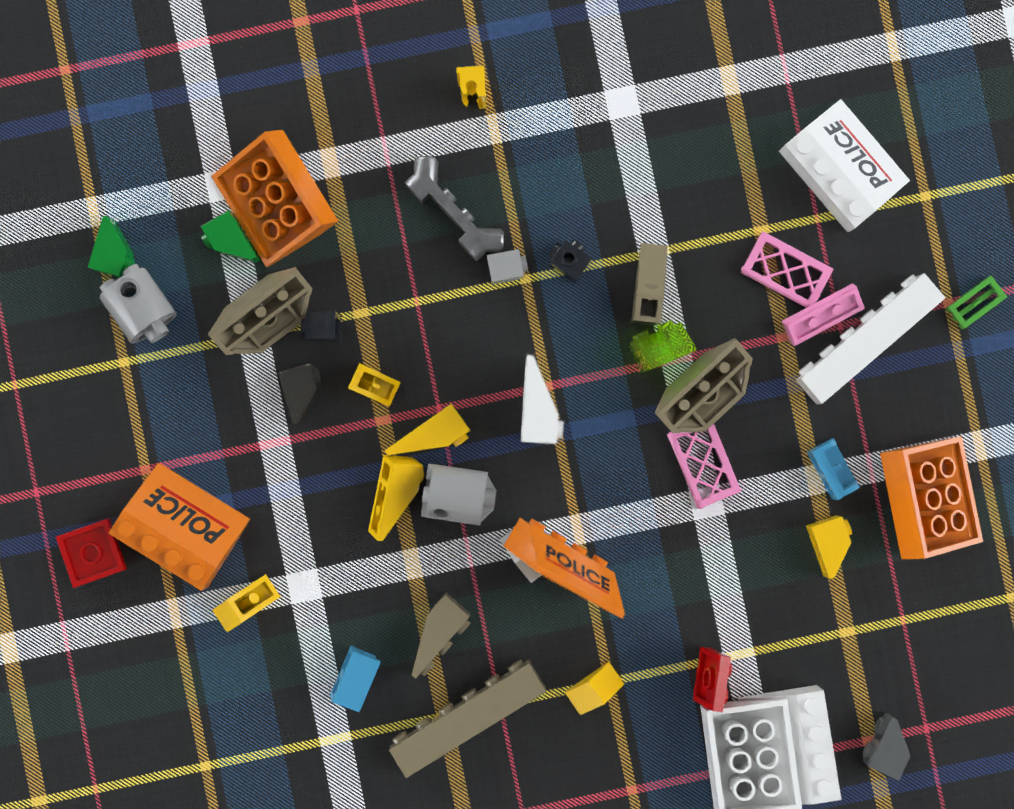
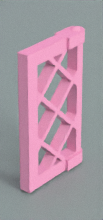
M762 231L740 273L807 308L817 302L833 268ZM767 243L778 249V253L764 256L762 248ZM786 253L801 261L802 265L788 269L784 254ZM780 255L784 270L770 274L765 259ZM762 261L766 276L751 270L755 262ZM808 266L822 273L818 280L811 281ZM803 268L808 283L794 287L789 272ZM785 273L790 288L787 289L775 283L771 277ZM809 286L811 295L807 300L796 294L795 290Z
M714 424L707 430L711 438L710 443L696 438L698 432H694L693 436L689 435L692 432L672 433L670 431L667 434L697 509H703L705 506L741 492ZM683 436L691 438L686 453L682 452L677 440ZM695 440L709 446L703 461L689 455ZM712 448L716 450L721 462L720 468L706 462ZM687 458L701 463L696 478L692 477L686 462ZM705 465L719 471L713 486L699 480ZM722 472L725 473L730 487L724 490L717 488ZM697 483L712 488L709 496L701 499L696 486Z

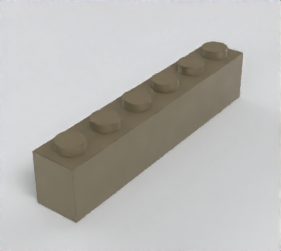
M522 660L513 663L508 667V673L501 677L499 674L492 676L484 682L486 684L485 687L478 691L474 688L462 695L463 700L456 705H453L452 702L445 705L438 711L440 715L432 720L426 717L415 725L417 729L409 734L404 731L392 739L393 744H391L389 751L404 776L408 778L545 693L546 687L530 661L527 660L523 663Z

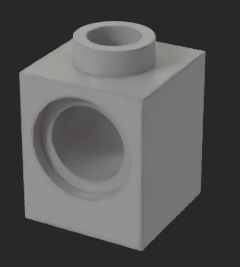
M519 249L487 255L492 285L524 279L523 272L528 271L526 257L525 255L520 256Z

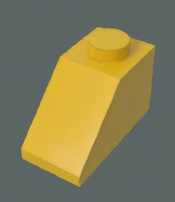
M838 515L806 525L823 576L828 579L836 576L851 544L849 535H852L850 524L847 519L843 520V517Z
M265 574L212 611L226 632H229L281 596Z

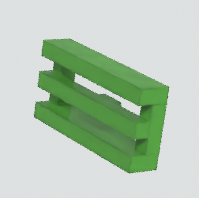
M988 276L945 309L953 315L952 318L959 323L958 326L962 330L1006 299L1007 296L994 278ZM988 284L991 286L990 289H988L986 292H984L982 295H980L966 307L961 309L959 312L957 311V307H959L961 304H963L965 301H967L981 289L986 287ZM994 292L997 294V297L966 320L963 319V315Z

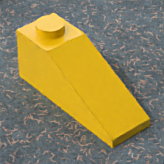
M450 404L390 446L385 452L387 455L446 447L451 444L457 447L469 439L467 433L471 430L455 407Z
M383 456L368 532L377 541L385 539L417 494L419 485L423 481V465L414 457Z

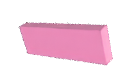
M852 283L782 321L790 343L796 346L864 310L865 307L857 286Z

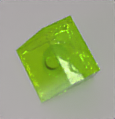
M670 320L658 325L659 331L649 335L646 330L632 336L634 341L628 345L640 374L696 351L694 343L681 322L673 324V321Z

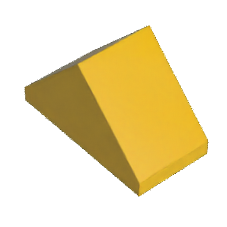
M359 363L348 388L390 407L401 382Z
M608 661L565 691V694L578 713L582 715L604 705L624 685V682Z

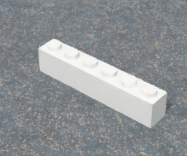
M925 273L916 277L912 274L900 284L903 288L897 294L894 292L889 293L880 301L883 306L876 312L873 309L868 311L860 318L862 324L856 329L853 327L847 329L840 335L841 342L835 347L832 344L827 346L820 352L819 355L822 357L815 364L809 362L799 371L801 376L796 381L816 404H823L945 299V296Z

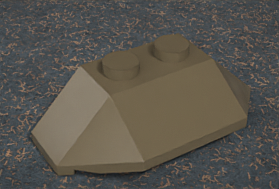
M296 267L268 274L224 308L208 335L225 355H233V353H262L298 326L302 318H305L312 287Z
M735 338L705 352L665 389L655 414L672 433L707 431L745 395L753 358Z

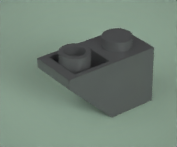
M885 712L883 718L880 717L875 724L874 732L876 733L872 741L868 742L863 750V762L870 768L899 781L909 761L910 753L898 720Z

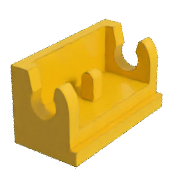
M484 66L456 67L458 86L461 88L464 106L468 107V95L473 96L476 94L479 109H485Z

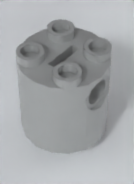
M134 264L123 272L124 276L116 281L110 279L100 286L102 291L100 300L130 343H138L147 338L150 343H154L169 333L166 325L176 317L177 313L145 268H139L137 264ZM130 292L136 293L132 297H125Z
M428 464L427 483L424 486L421 517L481 525V522L494 511L496 489L488 477V472Z

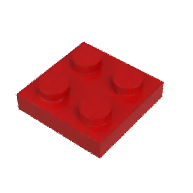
M110 518L56 537L73 588L127 569L117 538L109 534L113 527Z
M700 646L693 700L714 712H723L724 705L728 701L727 681L732 673L730 656L710 647Z

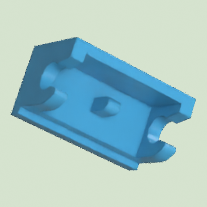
M834 438L807 451L831 499L839 500L860 488Z
M350 646L330 693L331 702L360 712L381 661L376 659L375 655Z

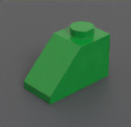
M229 210L201 226L205 233L201 237L209 250L213 248L219 254L254 263L260 261L236 217Z
M103 215L88 268L120 278L124 276L123 272L128 267L134 265L133 252L116 221Z

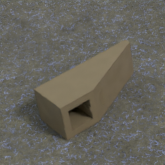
M640 243L631 323L653 326L661 324L668 248L666 245Z
M447 592L427 615L412 671V676L415 679L420 673L425 676L435 664L432 662L433 658L438 653L444 655L453 643L450 639L457 632L461 635L470 625L468 621L470 613Z

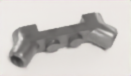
M419 156L414 160V174L404 182L409 190L422 204L432 198L465 233L459 239V244L473 259L478 261L486 252L500 253L504 249V232L501 229L477 228L472 223L475 219L465 208L460 210L454 204L457 200L447 188L443 191L439 188L437 159L432 156Z

